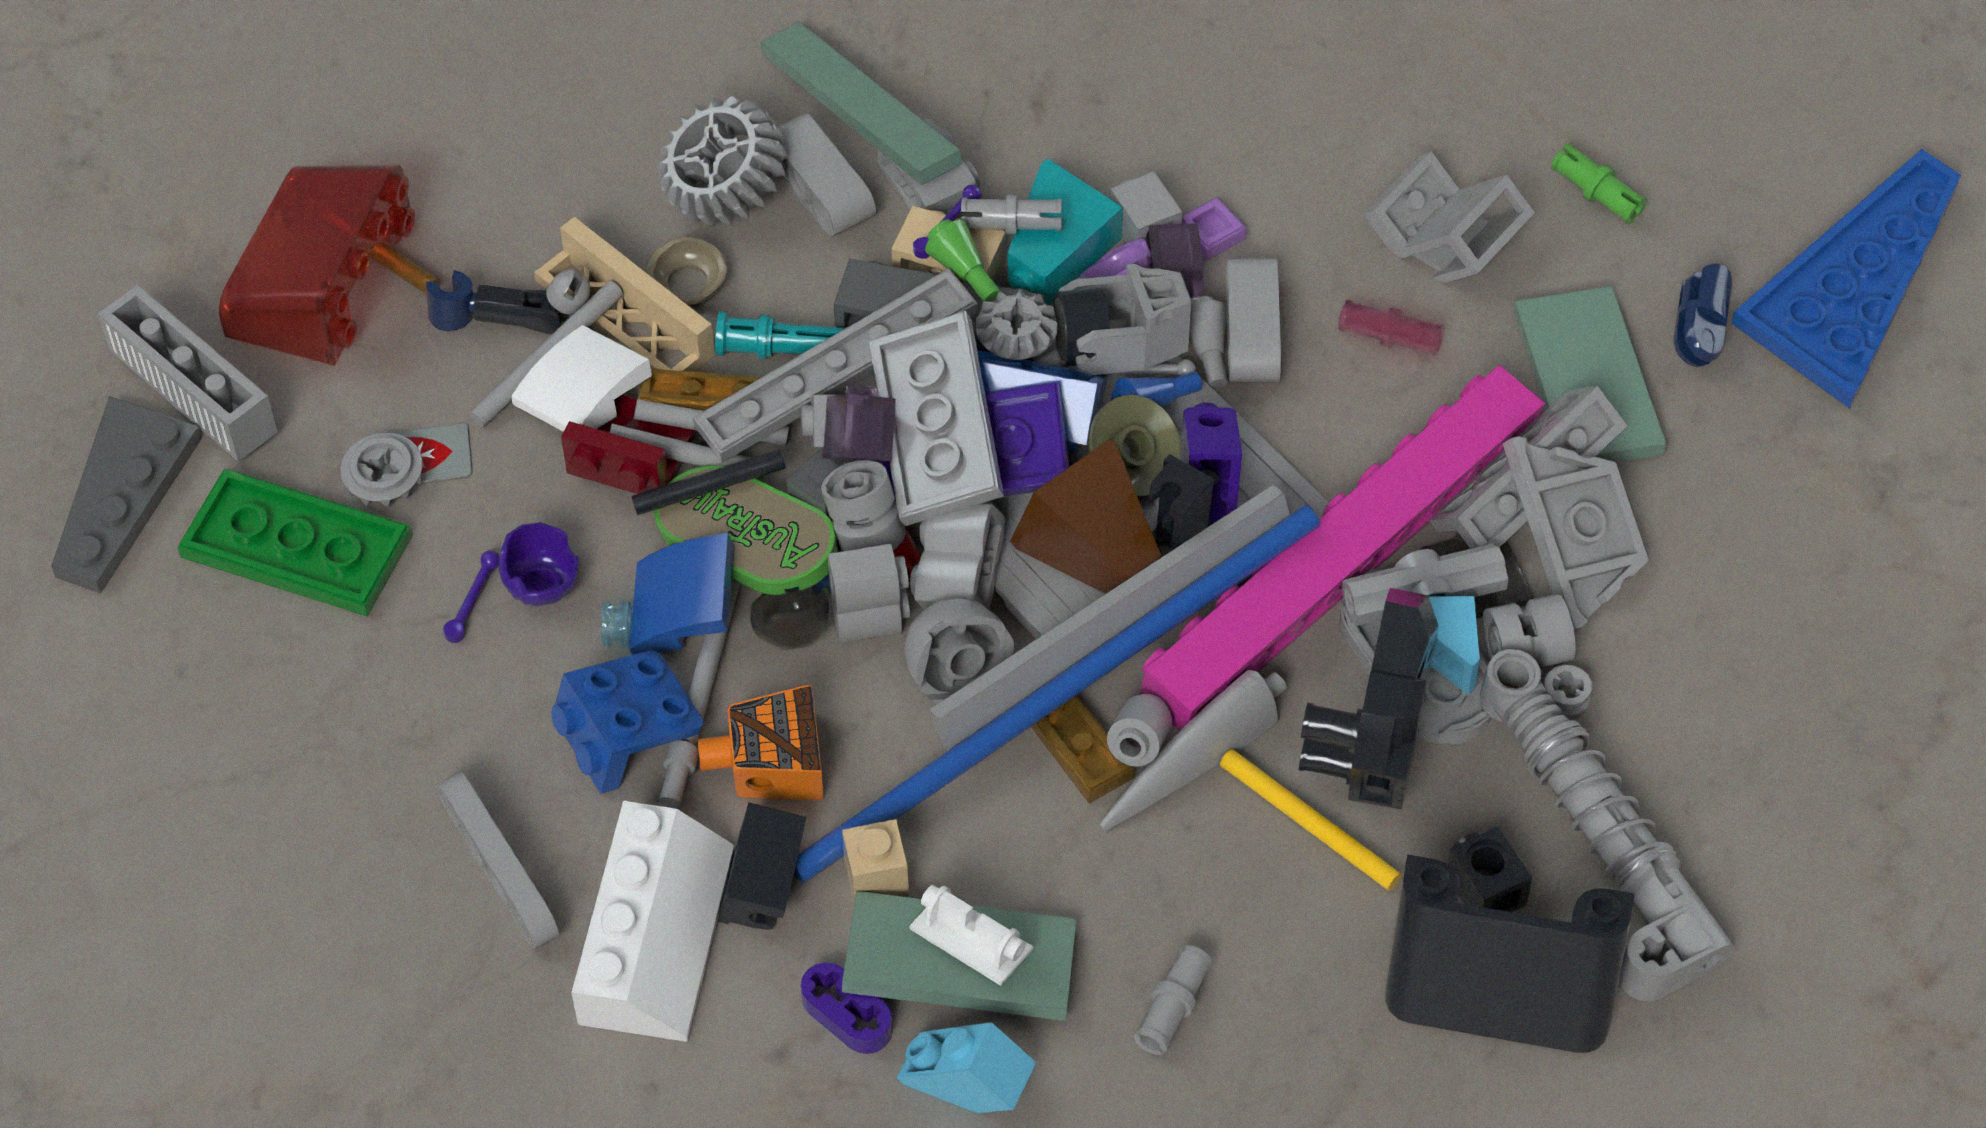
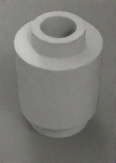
M1141 694L1131 697L1123 704L1107 734L1108 748L1117 760L1126 765L1138 767L1147 765L1156 758L1172 728V716L1166 702L1153 694Z

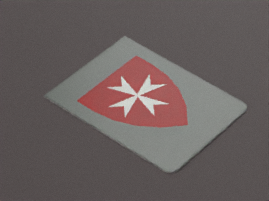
M466 424L390 432L408 438L419 449L424 464L421 471V482L471 475L468 426ZM390 462L381 469V475L384 473L393 474Z

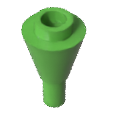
M947 219L933 227L927 236L929 241L925 246V252L944 267L949 268L963 281H968L983 301H994L1000 289L983 269V262L964 220L952 222V220Z

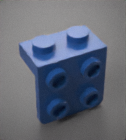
M652 650L564 673L555 705H553L551 711L556 731L561 736H565L576 754L580 770L583 774L590 776L600 794L619 789L629 754L698 735L703 725L702 717L663 656Z

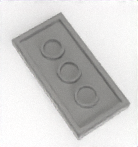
M964 311L869 341L898 515L904 526L1004 497L972 319L968 313Z

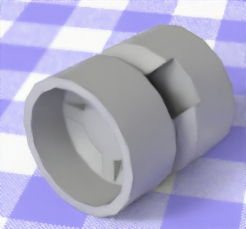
M857 460L836 468L824 479L821 486L822 495L829 515L834 520V529L842 552L891 544L892 549L895 550L903 542L906 529L899 519L893 488L886 468L883 465L871 460Z
M1554 594L1530 599L1526 603L1525 609H1521L1517 604L1511 603L1487 608L1483 611V636L1489 660L1499 651L1507 649L1521 650L1530 654L1542 667L1574 660L1576 653L1574 627L1562 596Z

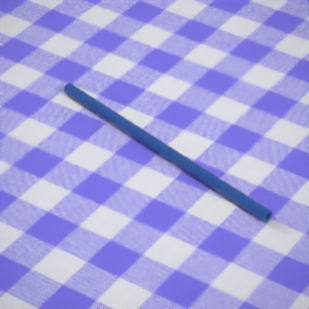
M1304 505L798 854L794 871L795 876L804 884L844 856L843 829L897 820L1320 527V521L1315 512L1309 506Z

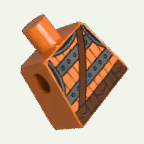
M804 685L733 703L727 708L730 735L698 739L701 771L733 768L736 795L741 798L824 800L812 685Z

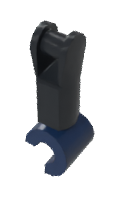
M454 270L452 275L453 292L443 291L436 282L426 280L428 317L431 324L438 330L456 331L465 327L472 320L473 316L476 321L521 326L546 334L554 333L562 322L558 315L562 312L556 310L550 304L546 295L547 290L523 291L479 284L477 292H473V284L470 278L457 270Z

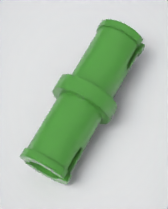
M1571 143L1563 146L1566 154L1560 150L1552 161L1551 169L1560 173L1582 189L1583 197L1588 201L1595 202L1597 200L1622 218L1626 224L1633 223L1635 217L1632 214L1634 213L1638 217L1647 204V198L1639 195L1614 177L1615 170L1608 165L1599 166L1577 150Z

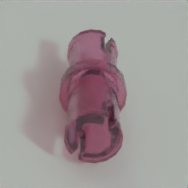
M1349 299L1345 301L1338 322L1339 331H1348L1380 340V345L1392 348L1396 344L1423 351L1433 356H1436L1437 351H1439L1444 334V324H1435L1402 315V310L1390 307L1386 311L1356 303Z

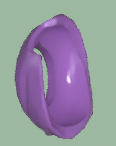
M1136 239L1115 248L1082 272L1079 279L1126 275V264H1137L1149 269L1151 253L1146 240Z

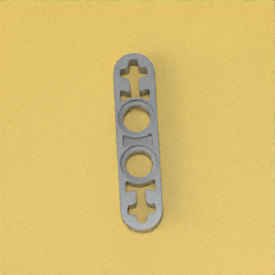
M460 772L436 784L439 798L448 816L531 948L536 949L559 937L558 927L548 906L466 776Z

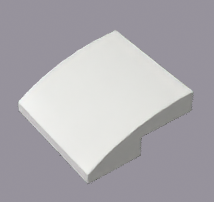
M582 325L554 345L531 368L512 394V403L563 432L569 421L597 429L617 417L614 399L652 376L650 362L648 358Z

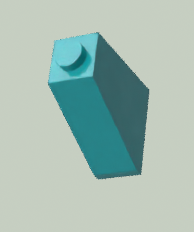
M1048 158L1041 163L1027 200L1062 199L1061 213H1041L1042 217H1062V231L1017 230V235L1013 236L1007 252L1008 284L1012 289L1021 288L1031 293L1044 295V303L1046 305L1054 302V296L1060 288L1075 279H1079L1082 272L1102 258L1122 239L1123 217L1122 206Z

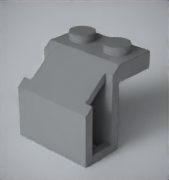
M1432 151L1419 155L1363 213L1391 253L1401 259L1412 255L1438 271L1432 278L1442 284L1478 274L1535 214L1507 174L1459 189ZM1502 192L1515 209L1490 217L1487 220L1480 217Z

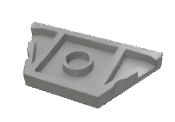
M1513 437L1503 443V447L1552 594L1562 596L1569 610L1574 631L1582 628L1588 622L1587 619L1602 604L1608 602L1621 589V585L1627 579L1634 576L1649 559L1616 462L1595 456L1584 458L1575 451L1557 446L1548 450L1527 444V438Z

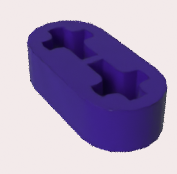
M824 962L815 964L807 969L802 976L800 987L803 1006L809 1015L846 1046L858 1053H875L886 1047L891 1040L892 1017L890 1009L884 1001L875 996L842 992L844 968L837 964ZM820 985L828 989L836 985L838 1001L826 993L818 998L816 987ZM852 1013L866 1023L875 1018L877 1030L873 1031L865 1027L858 1032L856 1017Z

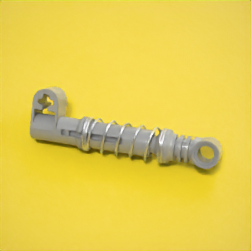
M1507 649L1499 651L1491 658L1482 683L1480 703L1483 710L1491 718L1506 723V727L1514 734V738L1521 744V748L1524 750L1523 762L1528 767L1531 775L1539 777V785L1548 784L1558 797L1554 807H1565L1574 819L1571 830H1582L1591 844L1587 853H1598L1608 866L1604 876L1616 877L1614 880L1615 890L1634 893L1633 903H1635L1649 923L1631 935L1627 944L1619 978L1622 989L1630 997L1639 1001L1652 1002L1664 998L1717 969L1733 954L1735 945L1680 872L1681 860L1676 855V852L1673 851V847L1666 842L1657 841L1654 836L1656 832L1655 823L1650 819H1641L1637 813L1639 809L1638 800L1633 796H1624L1621 792V777L1616 773H1607L1604 769L1605 755L1600 751L1586 750L1589 733L1586 732V729L1579 722L1568 720L1566 716L1562 715V710L1555 704L1554 699L1547 694L1546 688L1540 682L1541 669L1537 661L1530 654L1521 650ZM1502 683H1510L1515 685L1517 689L1508 688ZM1594 754H1596L1598 757H1600L1601 763L1599 762V760L1596 758V756H1595ZM1547 775H1550L1549 779L1544 780ZM1611 777H1613L1615 780H1617V785L1615 784V782L1613 781V779H1612ZM1628 800H1630L1632 803H1634V808L1632 807V805L1629 803ZM1645 823H1647V824L1651 827V831L1649 830V828L1646 826ZM1663 945H1665L1668 951L1665 953L1661 965L1659 966L1657 964V960L1659 958Z

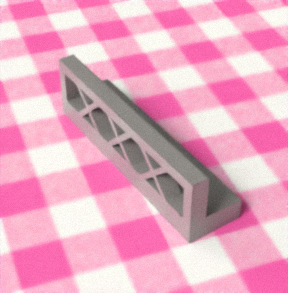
M1598 386L1567 390L1529 425L1519 437L1527 438V444L1548 450L1557 446L1575 451L1581 457L1591 458L1599 454L1627 425ZM1505 450L1497 455L1429 519L1437 532L1457 531L1470 549L1489 544L1500 547L1528 521Z

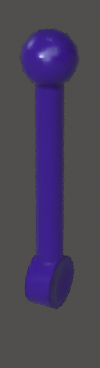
M968 185L962 192V198L980 199L982 192L978 186ZM962 198L940 222L947 219L952 220V222L956 220L962 213ZM927 237L917 238L913 242V253L917 258L926 259L930 257L925 252V246L929 241Z
M488 550L481 555L480 563L482 567L454 620H450L444 625L443 631L447 641L457 643L465 637L464 623L490 572L499 567L500 556L497 552Z

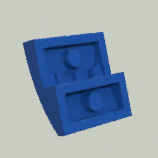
M728 533L709 535L677 543L652 553L637 562L629 648L632 655L650 650L656 652L683 649L684 637L728 632L734 544Z

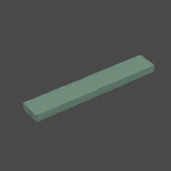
M801 22L760 42L764 57L921 185L962 164L960 150Z

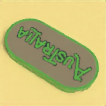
M709 465L694 468L680 474L668 484L724 466ZM757 479L745 481L654 510L656 524L664 542L668 546L695 538L728 533L734 544L732 579L764 594L781 595L786 594L785 589H792L798 586L799 591L812 587L829 573L828 554L838 553L834 526L823 511Z

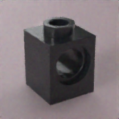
M1498 826L1482 834L1478 832L1467 834L1450 848L1448 865L1455 870L1459 877V897L1463 904L1507 912H1514L1527 905L1532 876ZM1476 870H1489L1493 872L1495 875H1482L1478 873Z

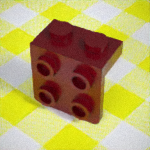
M624 395L614 399L617 417L597 429L571 421L568 422L561 435L567 474L635 494L667 485L673 480L681 461L666 458L664 448L610 433L611 425L616 424L690 443L697 430L634 419L637 399Z

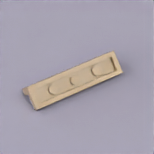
M573 217L560 227L563 250L534 272L535 281L547 290L554 277L571 264L582 272L590 283L588 300L590 296H593L608 281L616 283L623 292V296L617 300V309L607 310L591 326L603 336L648 358L651 369L694 372L715 355L712 324L576 217ZM568 288L566 293L574 296L575 292ZM645 322L652 328L651 337H630L623 332L624 323ZM679 349L687 355L672 369L658 360V350Z

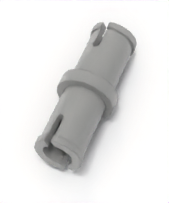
M1007 194L1006 199L962 198L961 212L982 213V216L961 217V220L966 222L968 229H1006V234L1017 235V230L1062 231V217L1041 216V213H1061L1062 199L1017 200L1016 194Z
M1185 945L1183 948H1180L1165 981L1158 982L1151 993L1153 1003L1139 1029L1134 1034L1136 1044L1149 1053L1155 1055L1166 1053L1182 1019L1188 1018L1196 1006L1194 996L1207 971L1212 967V959L1205 951L1195 946Z

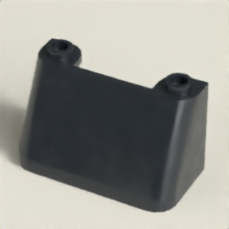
M1407 854L1385 990V1003L1390 1013L1397 1019L1407 1023L1576 1053L1594 1051L1605 1042L1615 1004L1631 921L1634 893L1594 888L1584 892L1577 899L1571 922L1458 903L1460 883L1459 877L1452 867L1436 859Z

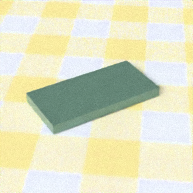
M1612 286L1516 300L1513 310L1541 399L1545 403V410L1567 390L1598 386L1627 427L1595 457L1620 462L1664 455L1666 442Z
M856 891L842 981V992L1065 1021L1076 919L972 906L973 910L980 914H985L1009 930L1015 928L1020 932L1019 938L1033 946L1030 954L1000 986L909 929L913 921L926 908L921 904V899Z

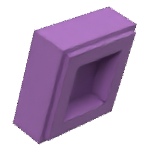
M1218 197L1182 216L1181 234L1206 261L1246 239L1247 228Z

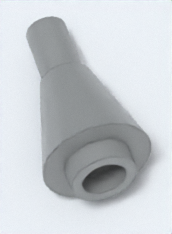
M1201 296L1191 299L1189 341L1199 359L1203 361L1208 384L1213 389H1218L1228 384L1222 357L1224 355L1226 305L1221 301L1214 300L1212 297Z

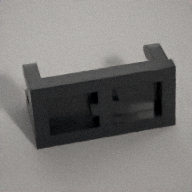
M1171 454L1164 459L1163 469L1150 485L1149 499L1154 501L1159 497L1157 525L1152 532L1157 547L1167 545L1171 547L1172 551L1208 528L1214 478Z
M748 802L718 922L725 924L732 922L764 930L774 929L776 920L774 917L783 918L807 819L806 816Z

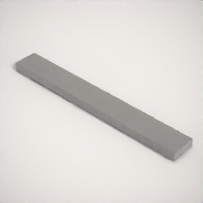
M1270 486L929 709L942 746L949 751L1290 516L1285 494L1276 486Z

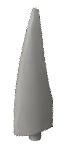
M1247 670L1203 708L1159 751L1156 758L1147 764L1122 793L1098 826L1104 832L1108 831L1220 765L1222 757L1228 750L1234 749L1238 753L1243 751L1278 722L1274 699L1287 689L1284 680L1275 672L1263 679L1257 671Z

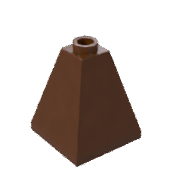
M1108 439L1034 491L1009 541L1015 549L1105 594L1162 558L1119 450L1111 439Z

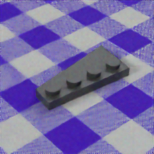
M109 396L51 565L55 578L100 594L102 593L202 439L199 426Z

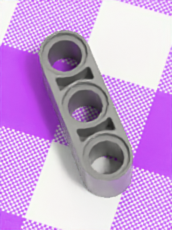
M803 114L777 127L785 139L782 146L785 148L788 156L780 162L785 173L781 177L827 235L832 237L876 215L875 202L869 188L809 114Z
M1227 258L1229 382H1280L1281 339L1278 261L1273 258Z

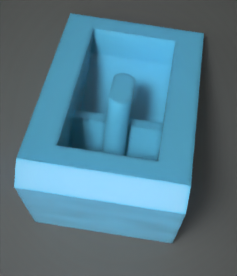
M1474 596L1429 597L1439 625L1436 646L1430 666L1469 695L1476 687L1480 661Z

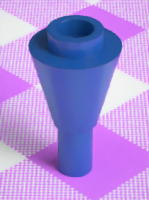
M1191 372L1172 379L1120 378L1115 383L1111 400L1125 395H1138L1156 402L1164 409L1173 403L1176 398L1201 391L1202 380L1197 372Z

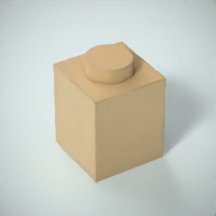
M897 820L843 829L844 862L853 902H855L856 891L909 897L908 866Z

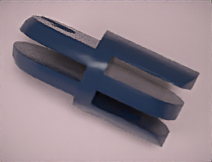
M1716 263L1702 268V271H1697L1682 281L1673 341L1678 356L1686 364L1694 367L1708 365L1719 357L1723 349L1733 284L1731 272L1724 265Z

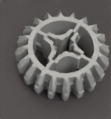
M730 96L724 103L722 100L713 97L708 109L695 104V115L691 118L680 116L682 126L678 131H667L671 143L659 148L662 157L665 159L656 166L662 177L659 184L662 186V191L670 199V204L677 211H681L688 219L694 220L696 223L702 221L704 224L712 227L720 220L722 223L731 226L736 214L748 219L751 206L755 204L764 207L762 197L766 192H777L773 179L785 175L783 166L780 164V162L788 157L785 148L782 146L785 139L782 137V132L774 124L773 118L766 111H762L755 103L748 100L741 102L739 99ZM747 135L749 139L740 141L735 136ZM704 181L707 185L709 184V187L696 188V183Z

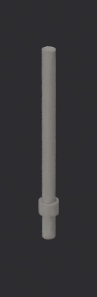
M731 579L728 627L740 587V582ZM727 632L705 634L688 693L689 699L702 719H704ZM699 734L669 743L663 763L667 772L659 798L661 806L675 809L680 807L687 778L694 774L699 758V749L696 747Z

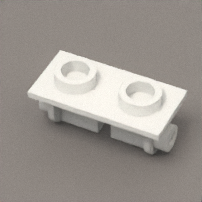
M931 885L928 887L921 899V904L926 908L909 926V929L1000 986L1033 950L1032 945L1019 938L1020 932L1015 928L1009 930L985 914H980L973 910L972 906L952 895L951 889L946 886L937 888Z

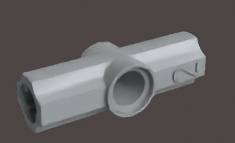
M1494 544L1439 556L1434 550L1423 549L1402 557L1394 568L1343 580L1342 593L1350 622H1354L1356 626L1382 620L1385 601L1390 588L1428 595V597H1477L1506 590L1508 576L1503 554L1499 546L1495 547Z

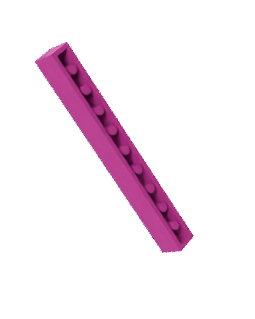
M1500 365L1486 377L1481 375L1475 376L1465 386L1457 402L1451 407L1447 404L1440 406L1429 418L1426 428L1417 436L1413 433L1405 436L1395 447L1392 457L1382 466L1379 463H1374L1364 472L1358 481V487L1347 496L1344 493L1335 496L1324 509L1323 517L1319 519V528L1252 573V578L1244 585L1239 587L1236 584L1223 593L1215 605L1216 609L1204 619L1200 615L1193 618L1181 631L1179 640L1168 650L1164 647L1157 649L1142 667L1144 676L1139 695L1153 694L1163 699L1169 707L1172 725L1180 731L1215 697L1247 670L1259 673L1344 598L1342 593L1343 580L1357 577L1367 571L1379 568L1430 523L1429 519L1504 450L1503 443L1519 436L1542 414L1545 403Z

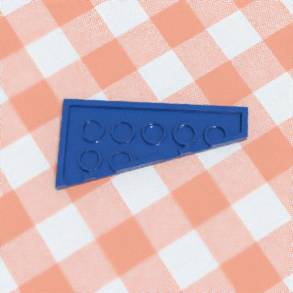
M1921 149L1734 311L1731 324L1850 409L1958 188L1961 175Z

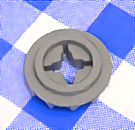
M1020 288L1015 295L1006 296L999 291L994 301H983L981 313L976 317L977 336L981 344L988 351L999 357L1021 360L1037 356L1044 352L1056 337L1057 320L1054 306L1046 305L1040 293L1033 297L1025 296ZM1021 314L1023 322L1021 328H1018L1017 335L1013 334L1010 322L1013 316Z
M376 433L360 439L348 449L342 459L340 474L350 496L360 498L366 506L371 502H381L388 507L390 500L400 496L407 499L409 490L414 485H421V471L424 464L419 449L408 438L395 433ZM390 462L393 474L384 473L376 481L373 469L381 470L385 464Z

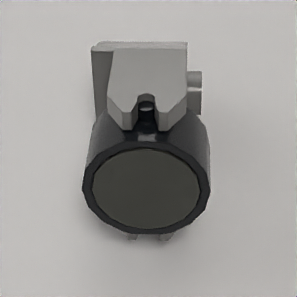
M1126 264V275L1075 279L1060 288L1054 296V312L1057 320L1055 342L1062 366L1077 365L1078 369L1093 375L1144 371L1188 351L1191 299L1180 272L1158 268L1147 269L1137 264ZM1126 319L1128 327L1110 329L1109 320Z

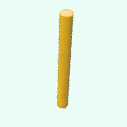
M1230 749L1222 757L1220 766L1379 885L1391 891L1398 884L1402 873L1237 751Z

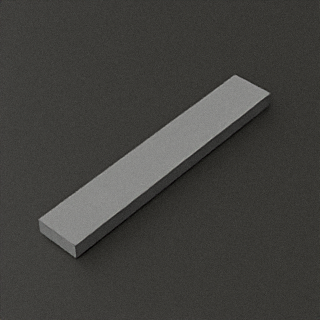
M948 268L693 417L694 427L721 463L801 417L802 405H811V395H839L873 375L874 367L869 341L964 311L971 317L978 313L977 302Z

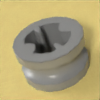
M1561 665L1549 671L1544 680V687L1547 690V694L1554 699L1555 704L1562 710V715L1568 719H1573L1585 713L1592 693V681L1589 675L1583 669L1574 665ZM1568 686L1570 693L1575 694V697L1566 698L1565 693L1559 690V687Z

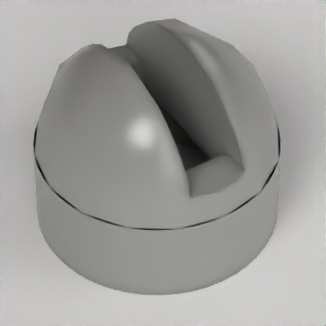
M575 270L562 271L549 284L546 291L547 299L556 310L565 314H574L587 302L590 295V283L584 275L580 276L578 273H575ZM568 288L575 292L574 296L566 293Z

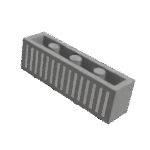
M136 285L98 313L109 351L191 422L199 426L206 435L235 460L241 461L277 433L268 395L140 286Z

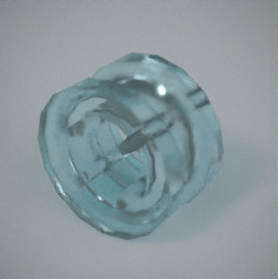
M603 600L600 623L601 644L603 648H610L614 642H619L622 648H630L632 624L630 601L623 600L620 606H613L610 600Z

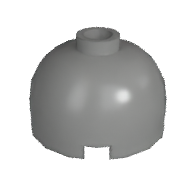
M950 598L937 601L927 607L912 622L905 638L906 666L918 689L926 694L935 704L948 698L1014 654L1013 639L1000 618L978 601Z

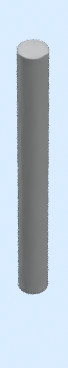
M608 281L469 412L471 419L478 426L484 427L512 401L511 396L520 382L554 345L582 325L589 328L623 296L620 287L613 281Z

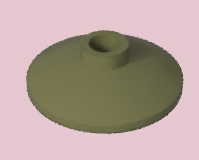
M1138 395L1117 397L1100 408L1092 421L1089 432L1090 452L1108 439H1111L1119 450L1137 497L1149 496L1150 485L1163 469L1164 459L1169 454L1180 459L1181 441L1173 420L1160 405L1146 397ZM1124 443L1130 448V457L1125 452Z

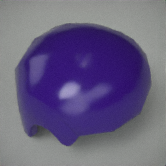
M539 522L521 524L506 534L500 551L499 573L503 585L515 600H520L523 604L532 606L555 604L573 591L579 573L577 568L579 566V557L577 555L574 556L568 544V536L563 530Z

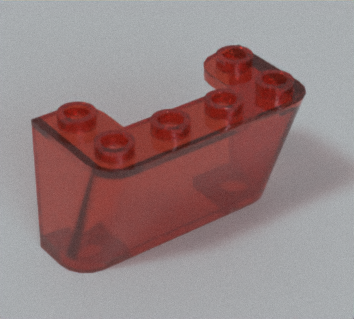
M335 165L295 166L291 168L223 289L219 304V317L224 336L335 366L343 349H348L354 341L357 324L351 318L349 293L356 280H361L365 276L369 266L370 254L376 243L384 241L396 245L403 237H408L412 232L415 222V211L410 207L408 197L409 180L404 176L402 166Z

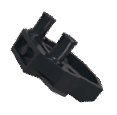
M1394 588L1389 589L1363 709L1358 708L1357 713H1351L1307 703L1301 730V738L1305 739L1299 762V771L1304 772L1305 770L1346 779V785H1349L1348 800L1402 810L1419 732L1426 678L1434 654L1439 627L1428 595Z

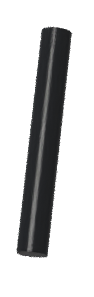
M778 449L631 497L637 515H641L786 469L781 451Z

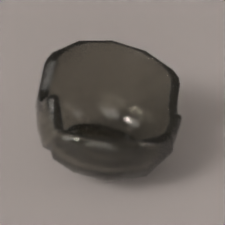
M809 587L801 591L798 588L795 592L785 590L786 594L781 595L762 593L752 602L750 614L752 629L760 639L782 650L811 646L826 633L830 622L829 589L826 587L822 588L820 596Z

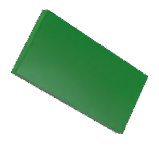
M224 468L177 546L180 558L368 617L411 540L412 532L409 525Z

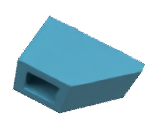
M991 1022L919 1032L918 1036L912 1040L906 1050V1060L896 1079L905 1086L977 1114L1014 1110L1036 1062Z

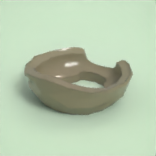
M684 236L670 240L659 247L649 258L645 270L647 274L674 295L675 293L668 285L669 279L674 273L683 269H695L702 272L707 282L701 290L700 296L692 298L678 297L690 306L705 302L713 297L723 284L728 267L724 256L714 245L701 239Z

